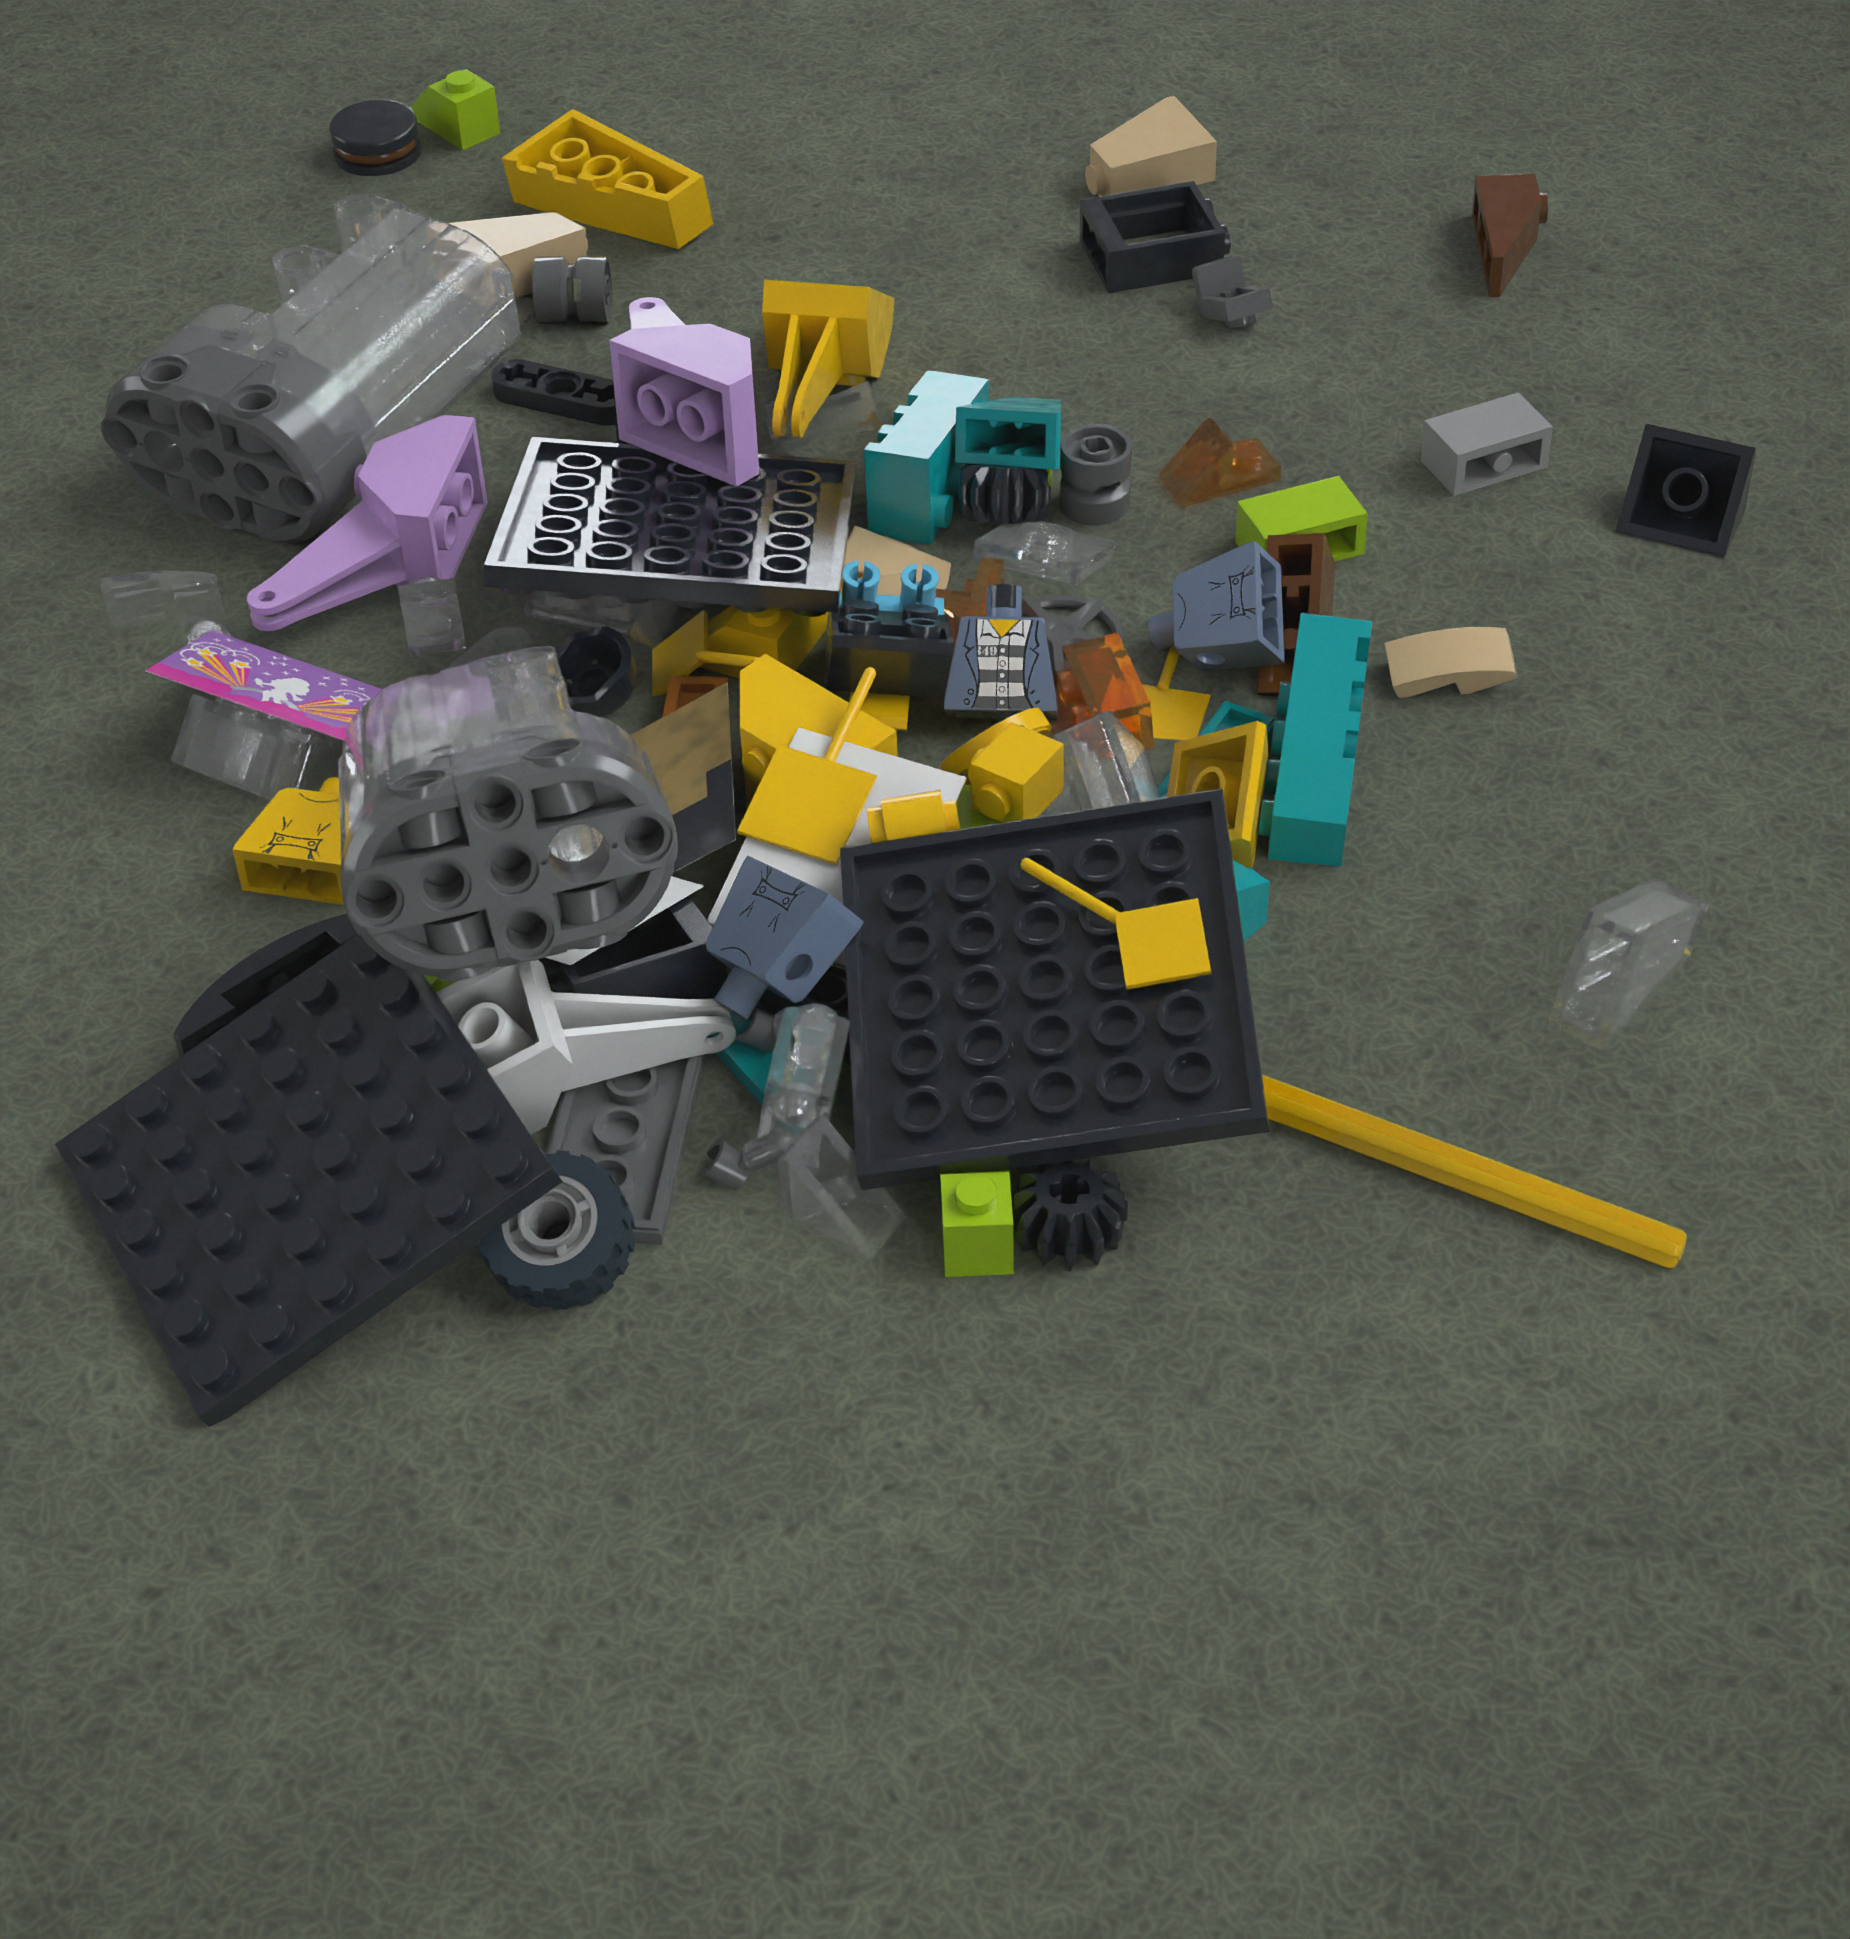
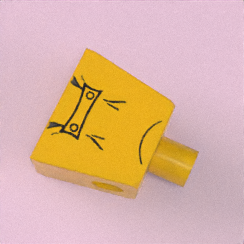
M332 777L324 781L319 792L295 788L279 790L232 849L242 890L344 905L341 888L340 852L341 846L345 844L354 811L360 802V799L356 797L355 788L344 779Z

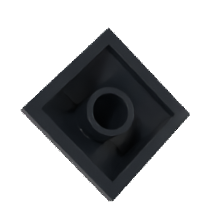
M1646 424L1615 531L1725 557L1746 510L1756 448Z

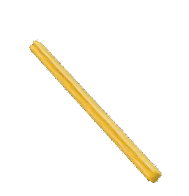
M1262 1075L1267 1116L1272 1121L1667 1269H1674L1683 1255L1687 1234L1681 1229Z

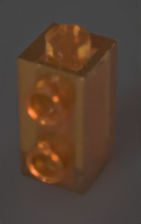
M1114 633L1062 646L1065 670L1056 672L1059 694L1064 706L1074 704V707H1071V714L1077 738L1080 742L1089 740L1097 761L1155 748L1150 701L1119 634Z

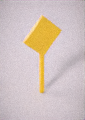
M703 610L652 649V696L663 695L667 692L670 676H688L705 662L746 667L759 657L708 651V613Z
M1025 858L1021 861L1020 867L1022 870L1116 925L1127 990L1211 974L1198 898L1119 912L1031 859Z

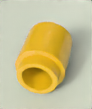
M941 789L881 799V806L866 808L871 843L960 830L956 801L943 802Z

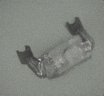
M811 1003L799 1007H787L775 1015L755 1006L748 1018L751 1021L748 1029L743 1034L736 1035V1040L765 1053L774 1051L765 1087L757 1138L744 1144L742 1152L723 1139L715 1141L707 1151V1156L714 1161L709 1167L702 1170V1175L725 1188L737 1190L745 1182L750 1171L760 1173L791 1160L815 1166L821 1165L844 1064L850 1021L843 1017H838L837 1013L830 1007Z

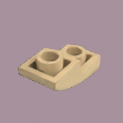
M1464 627L1444 629L1407 636L1385 643L1392 686L1398 698H1408L1452 683H1456L1461 694H1470L1518 679L1506 628Z

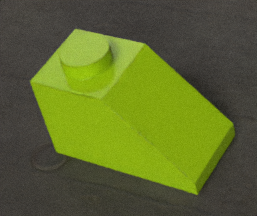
M467 69L452 72L445 79L428 86L410 107L415 112L419 123L461 150H465L500 134L494 86Z
M1009 1170L940 1174L945 1277L1014 1274L1013 1214Z

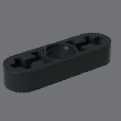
M522 359L501 362L491 371L493 393L500 402L597 425H615L617 413L614 382L611 379ZM562 391L572 392L565 395H552Z

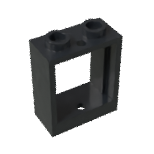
M1194 181L1080 200V242L1108 294L1193 279L1192 269L1195 266L1222 259L1224 255L1230 253L1231 243L1228 229L1225 224L1220 225L1214 215L1211 200L1203 197ZM1180 230H1185L1187 235L1126 245L1124 240Z
M689 896L629 930L627 935L621 940L597 949L572 965L545 957L538 959L544 966L551 991L561 993L675 999H714L728 977L726 965L707 952L706 941L712 926Z

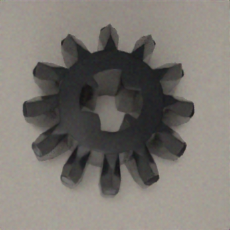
M968 464L961 469V479L958 482V499L960 502V512L969 521L1015 525L1016 523L1031 524L1047 517L1051 486L1048 483V472L1046 469Z
M1092 1158L1082 1165L1074 1163L1073 1160L1064 1161L1058 1165L1052 1163L1038 1165L1035 1173H1021L1020 1182L1017 1185V1193L1014 1194V1201L1012 1202L1013 1223L1015 1224V1231H1018V1240L1021 1243L1022 1251L1037 1249V1255L1040 1257L1043 1266L1055 1259L1056 1255H1062L1071 1271L1078 1260V1255L1084 1254L1085 1258L1098 1265L1101 1256L1104 1254V1248L1118 1249L1119 1241L1122 1239L1124 1222L1128 1219V1202L1125 1200V1192L1120 1191V1183L1118 1182L1116 1172H1101L1096 1158Z

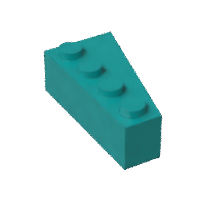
M927 370L908 394L907 406L899 405L894 411L893 425L884 424L878 431L877 442L881 443L869 442L865 447L864 463L868 531L896 540L932 545L939 527H949L953 513V497L958 495L961 469L970 464L955 462L956 407L989 401V379Z
M1301 613L1292 679L1291 682L1281 681L1276 716L1286 717V721L1275 719L1272 736L1271 755L1281 756L1280 760L1269 758L1265 795H1274L1275 800L1263 799L1258 835L1270 836L1268 860L1331 866L1342 865L1372 621Z

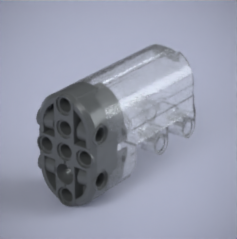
M369 194L346 196L338 200L334 205L342 254L337 255L303 245L290 246L276 252L272 257V266L281 306L271 315L232 304L215 305L204 309L114 384L105 404V418L101 422V432L104 440L114 450L116 456L120 458L129 473L148 492L171 505L174 510L180 513L197 514L200 517L206 518L215 527L227 531L236 528L245 532H251L271 543H299L309 540L356 497L354 490L356 468L359 464H364L375 442L442 416L519 343L522 334L519 329L517 308L511 284V278L514 275L507 264L487 243L462 228L415 213L404 204Z
M537 646L482 658L461 666L440 670L439 674L430 676L424 674L407 678V680L382 689L380 693L370 699L363 707L359 708L348 725L343 740L342 756L338 759L342 896L347 915L358 935H361L373 950L390 963L413 973L436 976L444 981H459L479 976L495 967L500 966L502 968L527 961H535L540 958L565 953L571 949L582 950L604 947L621 940L630 929L643 921L654 910L667 890L674 871V864L677 860L678 841L675 823L651 759L646 752L640 749L634 739L628 735V732L604 717L571 710L565 680L561 675L554 647Z

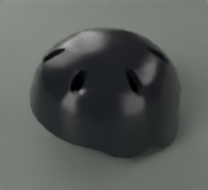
M601 626L595 630L577 632L565 640L548 662L544 679L545 689L551 701L569 715L580 718H601L621 708L629 699L635 689L637 665L627 641L615 629ZM596 659L598 664H592L593 660ZM566 679L571 680V681H572V684L569 683V682H567V681H565V680H566Z

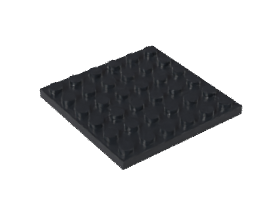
M532 437L484 563V587L500 588L502 592L511 595H526L534 590L558 592L564 598L576 600L586 599L592 595L616 596L620 601L630 604L646 603L651 599L675 601L678 605L687 608H702L709 604L734 605L740 611L751 613L762 612L768 608L791 609L794 613L806 617H817L824 615L826 612L838 613L857 461L758 454L759 474L736 487L632 444Z
M1223 789L840 848L843 905L864 921L860 930L845 947L856 1175L862 1190L939 1180L940 1174L1001 1171L1270 1132ZM1025 858L1031 859L1119 912L1198 898L1211 974L1127 990L1116 925L1022 870L1020 867L1021 861Z
M358 934L55 1144L197 1416L208 1427L228 1419L563 1182L425 975L413 973L390 963L373 950L362 936Z

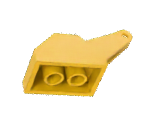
M764 280L762 317L769 369L781 371L779 390L773 408L772 426L774 436H784L791 422L792 436L803 438L810 421L835 385L865 387L866 377H880L892 332L895 298L864 286Z
M767 654L762 655L740 671V736L746 791V810L754 797L778 744L789 747L798 728L833 738L849 705V702ZM859 710L845 741L898 757L896 730L866 712Z

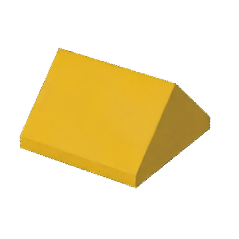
M1259 721L1175 742L1167 797L1223 789L1232 858L1249 868H1253L1269 757L1266 724Z

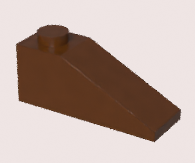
M1535 174L1475 175L1471 215L1489 297L1501 296L1537 241L1539 224H1546L1548 196L1547 193L1539 192Z
M1325 533L1268 535L1267 553L1281 565L1285 663L1259 666L1258 695L1279 696L1281 681L1291 682L1301 613L1332 616L1335 561Z

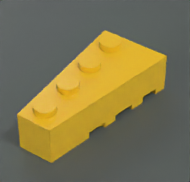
M571 109L502 157L513 202L547 213L556 212L570 220L675 249H680L714 224L703 175L574 109Z

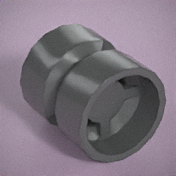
M565 256L535 258L533 265V304L536 320L539 324L567 323L571 316H577L581 323H609L613 303L611 265L608 256H579L575 264H569ZM573 279H581V301H574Z
M1090 424L1074 428L1063 436L1060 449V471L1062 477L1060 480L1059 506L1061 512L1069 520L1084 525H1105L1121 519L1128 512L1131 489L1129 476L1132 465V443L1130 437L1122 430L1110 425Z

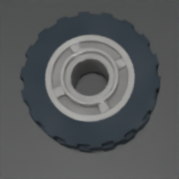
M556 1150V1153L545 1154V1156L563 1182L485 1236L477 1246L488 1268L500 1286H503L510 1296L516 1300L520 1298L525 1300L529 1306L537 1308L550 1306L554 1310L567 1309V1306L590 1304L593 1302V1298L602 1292L606 1294L615 1286L613 1282L620 1274L624 1275L629 1266L627 1261L629 1254L634 1252L636 1240L632 1234V1228L636 1227L634 1217L620 1187L604 1166L599 1168L592 1158L583 1154L579 1157L571 1155L570 1151ZM559 1222L570 1223L567 1230L561 1236L549 1240L542 1239L545 1231L553 1224Z

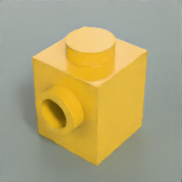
M1011 722L986 748L979 749L971 760L968 779L971 782L972 810L1002 823L1037 818L1064 790V744Z

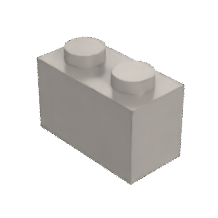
M1518 392L1425 420L1421 462L1453 496L1547 468L1553 426Z

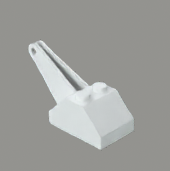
M539 960L527 961L502 968L500 966L495 967L484 974L459 980L436 992L531 1134L547 1126L561 1092L672 1061L716 1053L729 1047L736 1038V1030L733 1022L730 1020V1012L717 1004L713 999H675L551 992L544 966ZM720 1032V1033H719L717 1036H715V1037L706 1038L707 1036L714 1035V1034Z

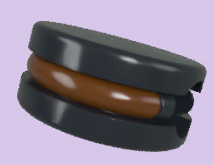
M392 100L358 102L339 111L330 122L329 130L334 145L335 162L346 172L360 176L388 175L411 166L421 155L422 147L417 136L418 122L416 114L403 103Z

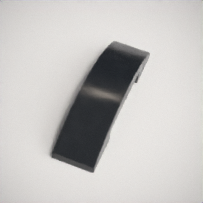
M347 913L319 921L283 936L257 950L223 974L193 1003L174 1031L173 1035L179 1057L356 936L358 933L354 929Z

